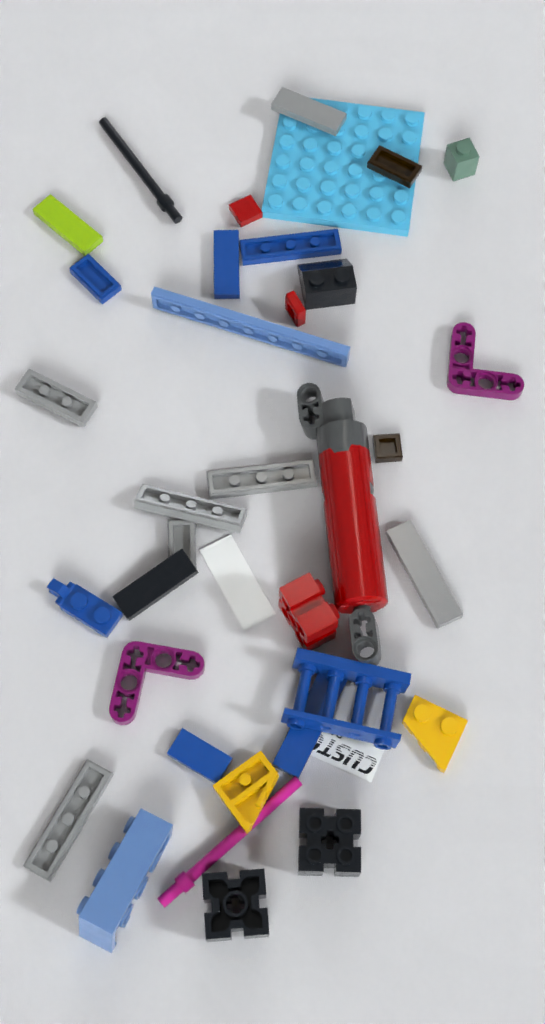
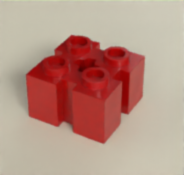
M310 572L279 588L280 599L278 606L288 624L292 626L302 648L312 651L336 638V628L338 627L340 615L333 603L328 604L327 601L325 602L322 597L325 594V589L319 579H313Z

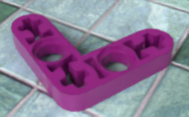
M466 322L456 324L450 341L447 373L448 389L453 393L502 400L518 399L524 389L522 377L513 373L473 369L475 329ZM461 332H464L466 336L464 345H460ZM458 353H463L468 357V361L460 363L455 360L454 356ZM457 377H461L462 384H457ZM471 378H474L473 386H470ZM488 379L491 381L492 387L484 389L478 384V381ZM498 381L501 382L499 390L496 389ZM509 383L513 384V387L515 388L514 391L510 390V387L508 386Z
M140 641L128 643L122 651L110 701L109 713L112 720L116 724L127 725L135 719L146 672L195 680L205 670L203 657L199 653L190 650ZM135 649H139L140 655L143 657L136 659V670L131 669L132 659L129 653L133 654ZM160 654H168L171 656L172 661L169 666L161 668L156 664V658ZM176 656H181V663L189 664L191 659L196 660V665L199 668L195 667L193 672H189L186 665L179 664V670H175L177 665ZM127 676H133L137 679V685L132 690H125L121 687L122 680ZM119 694L125 697H134V700L127 698L126 706L130 713H125L123 718H120L118 712L115 711L116 708L120 709L123 704L122 696L118 697Z

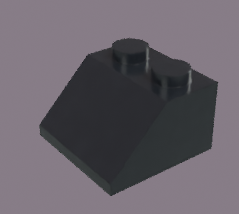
M347 258L297 264L306 310L355 304L357 284L353 265Z

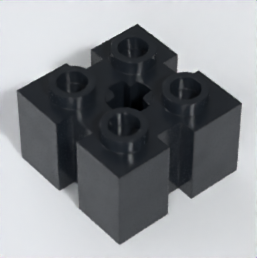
M300 808L298 838H306V846L299 845L298 875L322 876L324 868H334V876L359 877L361 874V847H353V840H359L361 836V809H336L335 816H324V808ZM326 836H332L333 840L336 839L337 841L332 849H327L326 844L321 843V840H325Z
M264 869L240 870V879L228 880L227 872L202 874L203 900L205 904H212V912L204 913L207 942L232 940V932L244 931V939L269 937L268 909L259 908V899L266 898ZM238 898L239 903L245 904L244 909H240V913L234 914L232 909H227V904H232L231 899Z

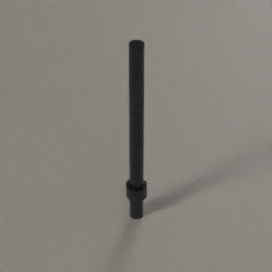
M106 117L102 118L99 121L100 126L157 199V205L160 209L166 212L175 224L181 222L183 217L174 207V201L168 194H164Z

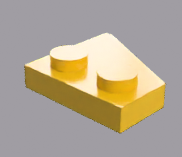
M414 695L402 724L410 734L415 736L424 752L430 755L437 764L436 767L439 771L444 773L468 720Z
M259 751L212 785L215 792L246 834L251 831L279 778V774L262 751Z

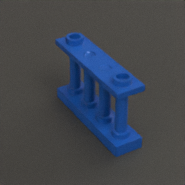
M297 647L292 668L298 669L300 678L293 709H284L281 722L286 723L289 728L295 730L308 728L373 743L374 747L382 750L396 748L402 735L391 732L396 699L398 694H404L409 687L411 673ZM315 673L326 674V677L329 679L322 716L305 712L311 677ZM344 678L348 679L347 681L355 682V685H357L351 723L333 719L340 682ZM371 687L381 688L386 692L380 729L362 725L368 690Z

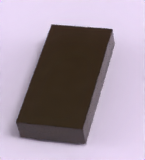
M380 145L367 162V168L408 188H411L422 171V165Z

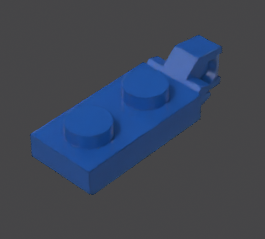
M53 578L47 586L49 593L57 597L55 603L60 606L62 611L108 638L123 617V613L77 584L69 582L66 586Z

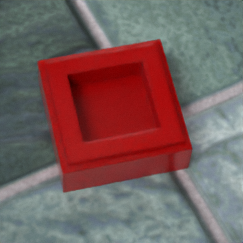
M251 194L229 204V210L240 227L263 218V212Z
M291 291L285 296V309L295 326L299 327L305 324L306 309L295 291Z

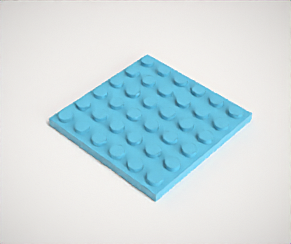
M311 98L347 113V118L336 136L280 113L261 210L263 218L408 237L415 182L411 188H408L367 168V162L380 145L418 163L425 112Z

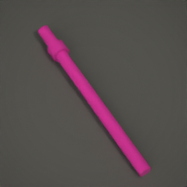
M294 776L266 801L251 831L302 786L297 777ZM239 825L192 868L186 873L182 871L174 879L175 883L157 898L164 908L183 891L187 893L195 886L193 882L247 835L242 827Z

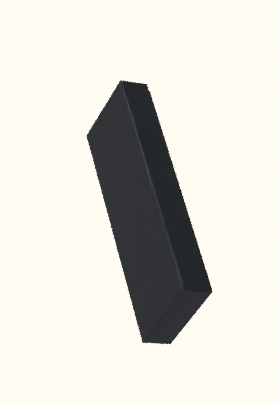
M180 549L112 597L127 620L130 621L199 572L185 551Z

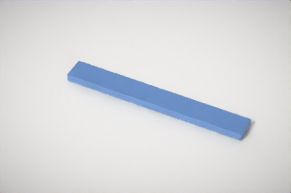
M155 286L151 292L152 304L155 309L342 367H346L349 361L350 346Z

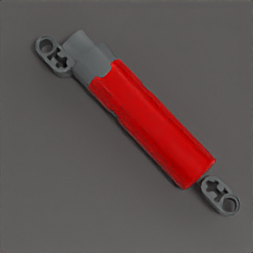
M306 383L300 386L297 391L298 413L305 435L312 440H317L323 499L325 500L324 514L334 605L340 613L351 614L349 617L352 651L356 661L378 665L381 660V646L378 625L373 612L384 608L388 604V594L376 498L373 496L374 482L367 427L364 423L355 421V412L351 398H334L324 402L319 387L314 383ZM316 397L313 401L306 402L308 398ZM311 416H315L316 420L314 421L315 424L313 425ZM367 620L368 622L365 625L366 633L368 636H363L362 630L360 628V626H362V621ZM366 647L374 648V652L370 657L364 658L360 656L362 649Z

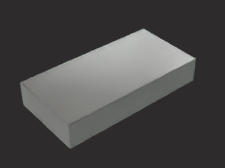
M168 520V558L180 549H183L196 567V523L186 520Z

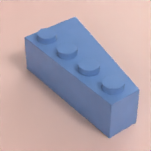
M143 809L139 810L136 817L131 816L123 830V833L126 834L121 843L116 842L108 856V859L111 860L106 870L102 868L99 870L93 881L92 886L95 889L91 896H85L78 906L76 913L79 915L80 937L110 953L113 952L117 944L115 942V933L118 927L125 928L134 906L131 902L133 898L136 900L140 899L149 879L146 875L148 872H154L172 836L173 824Z

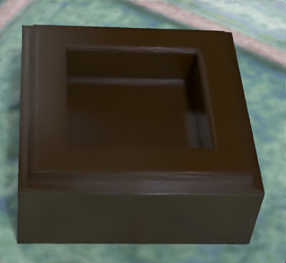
M400 433L373 435L375 463L402 461Z

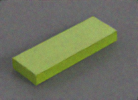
M51 194L33 208L35 216L84 256L92 252L103 242V237Z

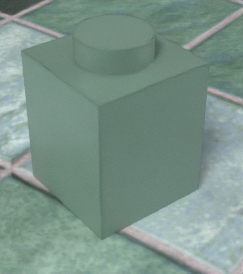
M470 137L447 144L443 164L453 182L473 176L476 173L480 156Z

